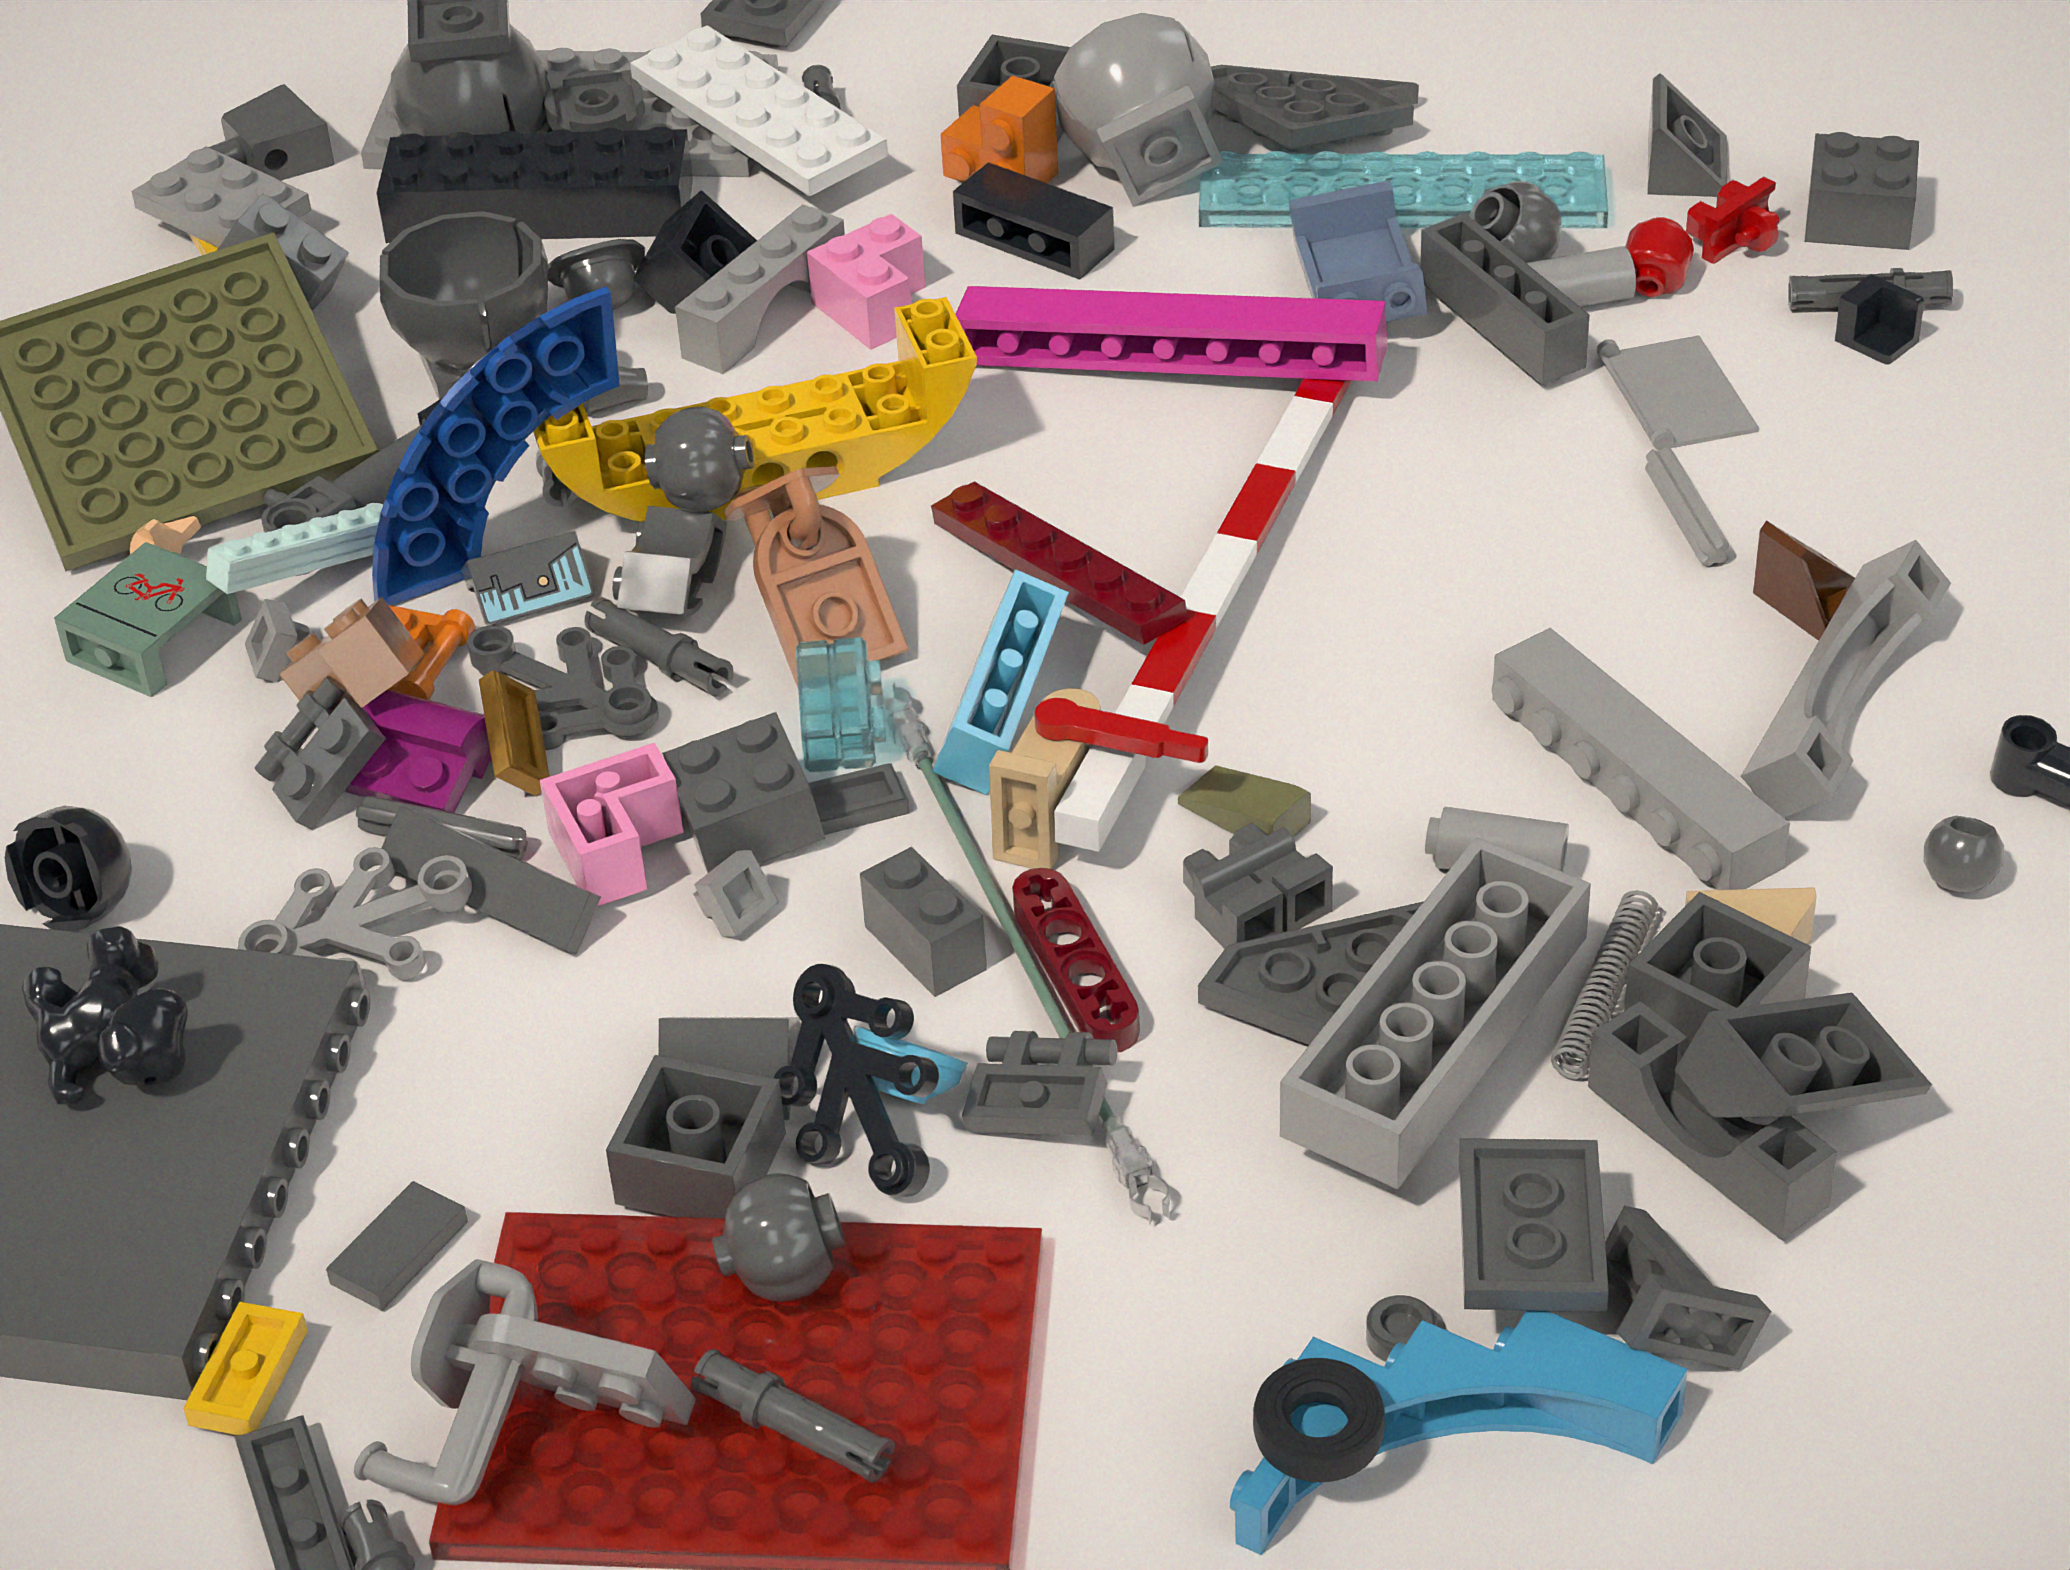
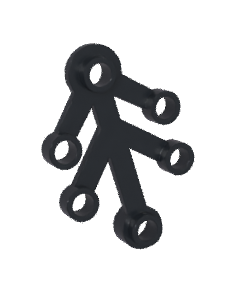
M812 965L800 975L793 992L794 1010L802 1023L791 1065L780 1068L774 1076L780 1082L783 1105L803 1107L811 1103L817 1093V1079L814 1072L824 1040H826L832 1054L815 1121L814 1123L804 1125L797 1134V1153L802 1160L810 1163L828 1164L837 1158L841 1150V1136L839 1132L848 1098L850 1097L873 1151L868 1164V1172L874 1185L879 1191L887 1195L905 1197L916 1195L924 1188L928 1181L930 1173L929 1159L920 1146L899 1142L871 1076L893 1082L895 1088L904 1095L925 1097L930 1095L938 1084L939 1071L937 1065L928 1057L916 1055L902 1057L857 1043L847 1020L849 1018L868 1023L870 1030L876 1036L897 1040L904 1038L911 1031L914 1023L913 1010L903 1000L887 997L877 1000L857 994L852 981L840 968L834 965ZM822 990V999L819 1003V996ZM893 1008L895 1021L892 1027L889 1028L887 1026V1016ZM918 1066L920 1078L914 1086L911 1076L914 1068ZM797 1077L798 1090L793 1096L791 1084L793 1079ZM821 1134L822 1147L820 1151L817 1153L815 1149V1140L817 1136ZM895 1160L896 1169L894 1175L892 1176L891 1169L893 1161Z

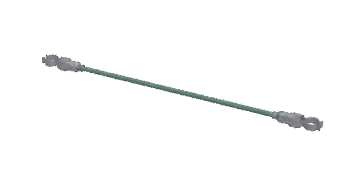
M893 682L894 698L907 702L903 710L894 712L892 709L881 707L884 704L883 689L877 687L876 706L878 716L888 722L889 734L894 744L902 748L907 759L914 763L917 769L921 770L1059 1038H1066V1035L1071 1031L938 775L932 772L933 759L930 756V745L925 737L924 723L919 714L912 709L909 691L902 687H896L895 682ZM1104 1096L1099 1115L1103 1121L1102 1128L1105 1132V1142L1113 1157V1171L1119 1183L1129 1189L1131 1210L1138 1216L1149 1218V1225H1151V1206L1141 1204L1133 1199V1196L1137 1193V1188L1148 1184L1149 1188L1158 1189L1165 1193L1166 1196L1162 1199L1163 1215L1169 1219L1170 1196L1167 1182L1161 1177L1154 1175L1153 1160L1147 1148L1138 1144L1131 1129L1122 1124L1120 1118L1113 1114Z

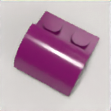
M392 690L384 691L362 707L386 739L345 789L346 792L362 797L371 795L455 813L470 778L483 779L491 761L484 714Z

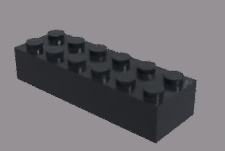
M654 127L649 130L631 131L606 128L594 132H571L565 129L554 130L549 133L505 131L500 134L483 135L457 132L446 136H422L410 133L400 137H390L376 192L385 243H390L404 229L439 215L478 211L517 218L519 223L523 221L541 239L657 236L664 222L691 198L693 174L687 129Z

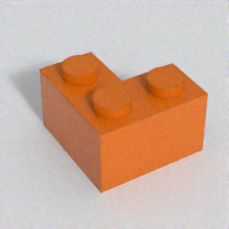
M1012 75L982 101L980 107L974 105L970 107L940 134L943 176L964 182L988 162L1045 183H1049L1059 174L1055 88Z

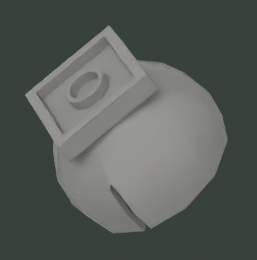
M1138 13L1100 24L1069 48L1054 75L1055 81H1053L1060 127L1073 144L1096 166L1116 171L1133 207L1224 163L1207 126L1215 109L1214 79L1208 54L1179 21L1176 22L1172 17Z

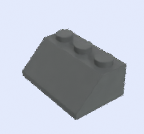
M1852 992L1708 1012L1674 1070L1694 1094L1696 1101L1713 1118L1792 1116L1927 1094L1932 1086V1083Z

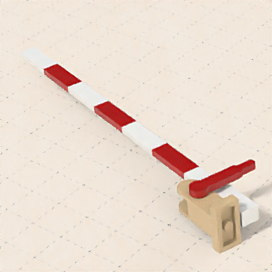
M1303 379L1181 595V598L1185 599L1188 619L1157 637L1116 712L1102 711L1098 698L1082 689L1067 688L1057 690L1048 694L1037 705L1033 717L1011 753L1001 750L996 752L989 764L994 860L1029 868L1052 869L1059 858L1058 843L1099 852L1146 767V756L1153 758L1168 756L1196 763L1206 761L1208 757L1207 737L1171 730L1164 723L1351 384V380Z

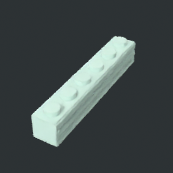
M370 503L366 507L343 510L338 514L328 517L312 518L305 523L285 525L282 529L266 533L258 532L251 537L227 540L223 544L209 547L206 580L226 594L373 555L374 542L383 504Z

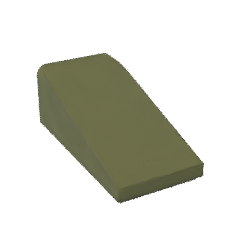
M1217 765L1178 796L1179 805L1233 834L1235 831L1253 823L1268 835L1285 827L1294 837L1311 822V793L1290 783Z

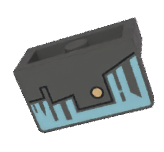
M576 531L466 561L462 567L467 589H474L484 623L487 626L587 599L594 593Z

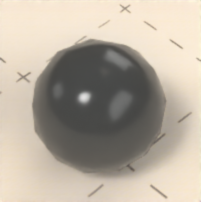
M1957 815L1945 818L1934 826L1924 843L1923 862L1932 879L1941 887L1959 893H1967L1984 888L1994 880L2003 866L2004 844L1995 827L1976 818Z

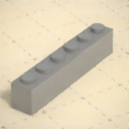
M1551 627L1495 654L1492 700L1495 701L1499 709L1506 714H1510L1528 729L1540 744L1548 746L1567 762L1579 777L1587 779L1611 800L1618 810L1626 812L1651 834L1658 844L1666 846L1685 862L1698 878L1707 881L1716 890L1747 889L1784 869L1790 823Z

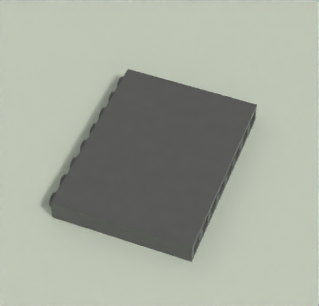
M0 924V1377L188 1400L238 1303L244 1302V1287L252 1269H258L264 1260L267 1244L266 1236L274 1218H280L286 1209L288 1186L295 1169L302 1168L306 1163L309 1153V1137L317 1120L325 1118L330 1103L331 1086L337 1073H343L347 1068L350 1058V1043L357 1026L363 1027L368 1019L370 1010L369 991L362 988L356 961L136 938L138 941L154 949L159 962L157 977L147 986L138 989L137 995L155 988L174 990L186 1002L188 1016L183 1033V1047L185 1050L183 1069L180 1075L169 1082L152 1085H127L113 1077L110 1072L104 1071L98 1057L89 1069L77 1073L75 1083L84 1088L83 1099L77 1104L72 1105L57 1104L48 1084L49 1064L38 1049L37 1023L26 1007L22 985L25 977L38 967H52L61 972L62 982L76 992L84 987L89 978L90 962L87 953V943L92 934Z

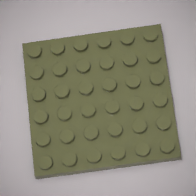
M274 232L0 321V413L65 572L130 550V542L135 532L153 519L164 524L194 516L197 517L200 525H204L265 504L263 496L269 489H275L289 495L317 476L329 482L333 481L379 451Z

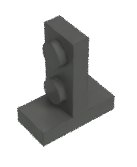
M1624 1205L1605 1241L1608 1280L1630 1305L1617 1333L1632 1349L1740 1370L1772 1311L1757 1295L1714 1287L1646 1210Z

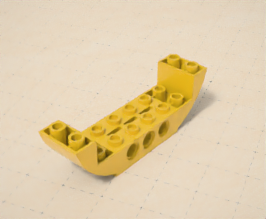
M948 298L921 299L913 304L894 308L898 361L887 364L876 363L863 369L835 375H820L811 380L783 386H768L760 391L731 397H716L707 402L675 409L664 408L651 414L623 420H608L595 426H591L582 403L558 420L551 415L533 433L543 459L556 477L578 497L605 512L641 522L645 521L648 506L680 509L666 499L662 489H654L651 486L645 464L646 446L655 444L656 430L672 414L686 408L706 407L725 415L739 436L748 435L751 439L754 451V467L752 469H745L740 490L750 486L765 485L798 469L836 466L839 477L830 486L816 493L817 499L820 500L879 487L878 478L909 460L929 443L952 417L965 395L977 364V356ZM733 498L718 509L708 512H713L721 519L727 520L724 510L735 499Z

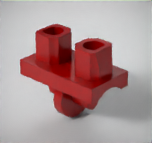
M1763 176L1750 186H1746L1732 179L1723 185L1717 194L1716 208L1702 201L1689 208L1686 232L1688 235L1703 242L1701 259L1715 264L1740 246H1747L1753 251L1762 252L1768 250L1777 242L1779 236L1777 226L1779 224V217L1775 212L1769 211L1768 207L1770 194L1775 191V181Z

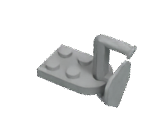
M475 1259L433 1294L412 1348L411 1373L413 1379L441 1406L451 1409L458 1408L437 1466L432 1467L394 1456L387 1452L388 1449L384 1443L376 1441L368 1445L360 1453L354 1465V1475L361 1481L370 1480L391 1490L447 1505H459L467 1502L475 1495L481 1484L519 1380L556 1392L554 1395L556 1399L581 1410L594 1411L597 1403L620 1408V1415L630 1421L648 1427H659L662 1419L687 1425L696 1397L654 1350L538 1322V1308L533 1287L524 1274L508 1266ZM490 1295L505 1299L500 1314H490Z

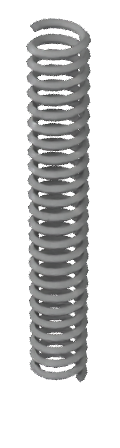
M1629 891L1621 898V902L1603 938L1585 983L1579 992L1570 1017L1551 1055V1063L1554 1069L1565 1078L1581 1079L1587 1074L1590 1065L1592 1040L1588 1037H1592L1591 1030L1598 1029L1610 1020L1614 1007L1617 1005V1000L1620 998V993L1626 984L1628 964L1638 955L1650 929L1652 920L1658 910V903L1654 897L1644 891ZM1635 895L1644 896V897L1648 898V899L1651 901L1652 905H1651L1648 901H1646V900H1644V899H1642V898H1637V897H1632V896H1635ZM1631 902H1640L1647 906L1649 910L1645 909L1640 905L1632 904ZM1565 1052H1569L1573 1056L1582 1058L1583 1060L1580 1061L1573 1059L1570 1056H1568ZM1561 1055L1564 1057L1565 1060L1569 1061L1572 1064L1579 1065L1580 1067L1575 1068L1569 1066L1562 1060ZM1557 1061H1558L1559 1064H1560L1562 1067H1564L1565 1069H1567V1070H1569V1071H1572V1072H1580V1073H1579V1074H1576V1075H1572V1074L1566 1073L1565 1071H1563V1070L1559 1067Z

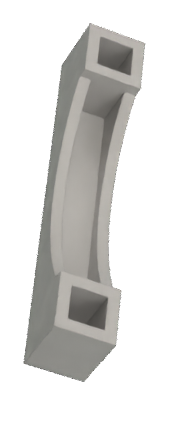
M1917 540L1862 565L1741 775V778L1751 788L1752 792L1783 818L1834 797L1854 761L1842 747L1846 727L1857 703L1875 675L1895 650L1923 621L1933 617L1951 584Z

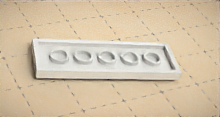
M708 25L703 28H696L686 36L665 46L654 48L647 55L630 62L632 78L638 81L640 85L808 196H812L888 156L886 138Z

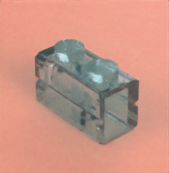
M862 637L835 639L830 644L826 640L799 642L795 649L801 741L805 769L809 772L837 770L839 766H843L845 769L873 767L876 763L875 743L886 742L884 707H872L871 696L883 695L880 659L868 660L866 640L864 641Z

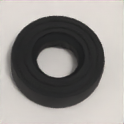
M1328 1358L1301 1359L1278 1368L1262 1383L1253 1407L1254 1436L1264 1458L1280 1472L1295 1479L1308 1482L1338 1481L1360 1472L1374 1459L1379 1451L1385 1431L1384 1404L1374 1382L1356 1367ZM1324 1402L1339 1407L1346 1415L1348 1421L1345 1427L1335 1435L1311 1437L1297 1431L1292 1425L1290 1418L1293 1412L1303 1404Z

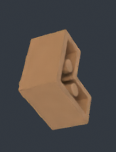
M382 597L368 607L362 599H359L333 618V622L324 628L328 634L327 637L320 640L314 632L287 651L286 654L292 662L279 675L299 701L308 690L315 691L326 676H330L340 682L346 689L333 707L336 708L343 698H346L362 708L407 676L424 652Z

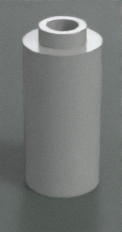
M1625 246L1527 263L1580 307L1632 298L1635 293V268L1630 252Z
M1445 806L1441 818L1430 817L1425 854L1435 855L1436 868L1450 870L1474 838L1477 837L1564 872L1569 824Z

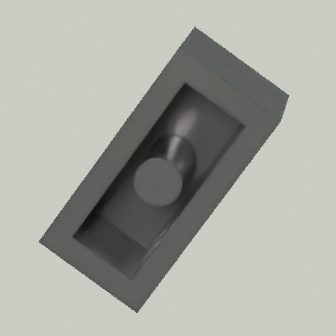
M912 846L860 873L865 928L934 997L987 970L983 915Z

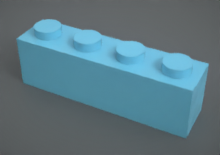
M1015 569L995 612L932 772L985 795L988 794L990 790L989 764L998 750L1006 752L1009 750L1069 592Z

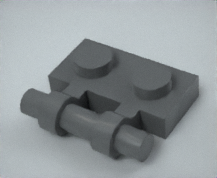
M326 676L315 691L308 690L296 705L299 712L283 732L275 731L264 745L267 752L255 766V770L271 782L285 768L281 778L273 786L272 790L294 821L311 830L316 827L386 739L365 710L358 704L343 698L336 708L333 707L346 689L340 682L330 676ZM317 727L319 730L308 742V744L304 747V749H302L301 746L305 743V741L309 738V736Z
M1016 1030L1012 1032L1010 1037L990 1036L986 1044L987 1060L989 1062H1002V1064L977 1063L962 1112V1118L968 1131L1093 1136L1107 1087V1080L1102 1068L1093 1067V1065H1115L1118 1052L1116 1041L1113 1039H1093L1092 1034L1089 1032H1069L1066 1038H1038L1035 1031ZM1039 1063V1064H1058V1065H1037V1064Z

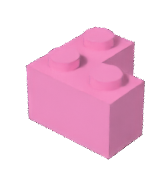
M893 214L877 218L870 224L848 234L832 238L828 243L807 252L813 305L870 350L897 338L894 308L911 304V294L925 288L922 236Z
M656 744L645 745L540 780L549 834L576 885L601 896L598 906L648 890L641 847L684 833L676 779Z

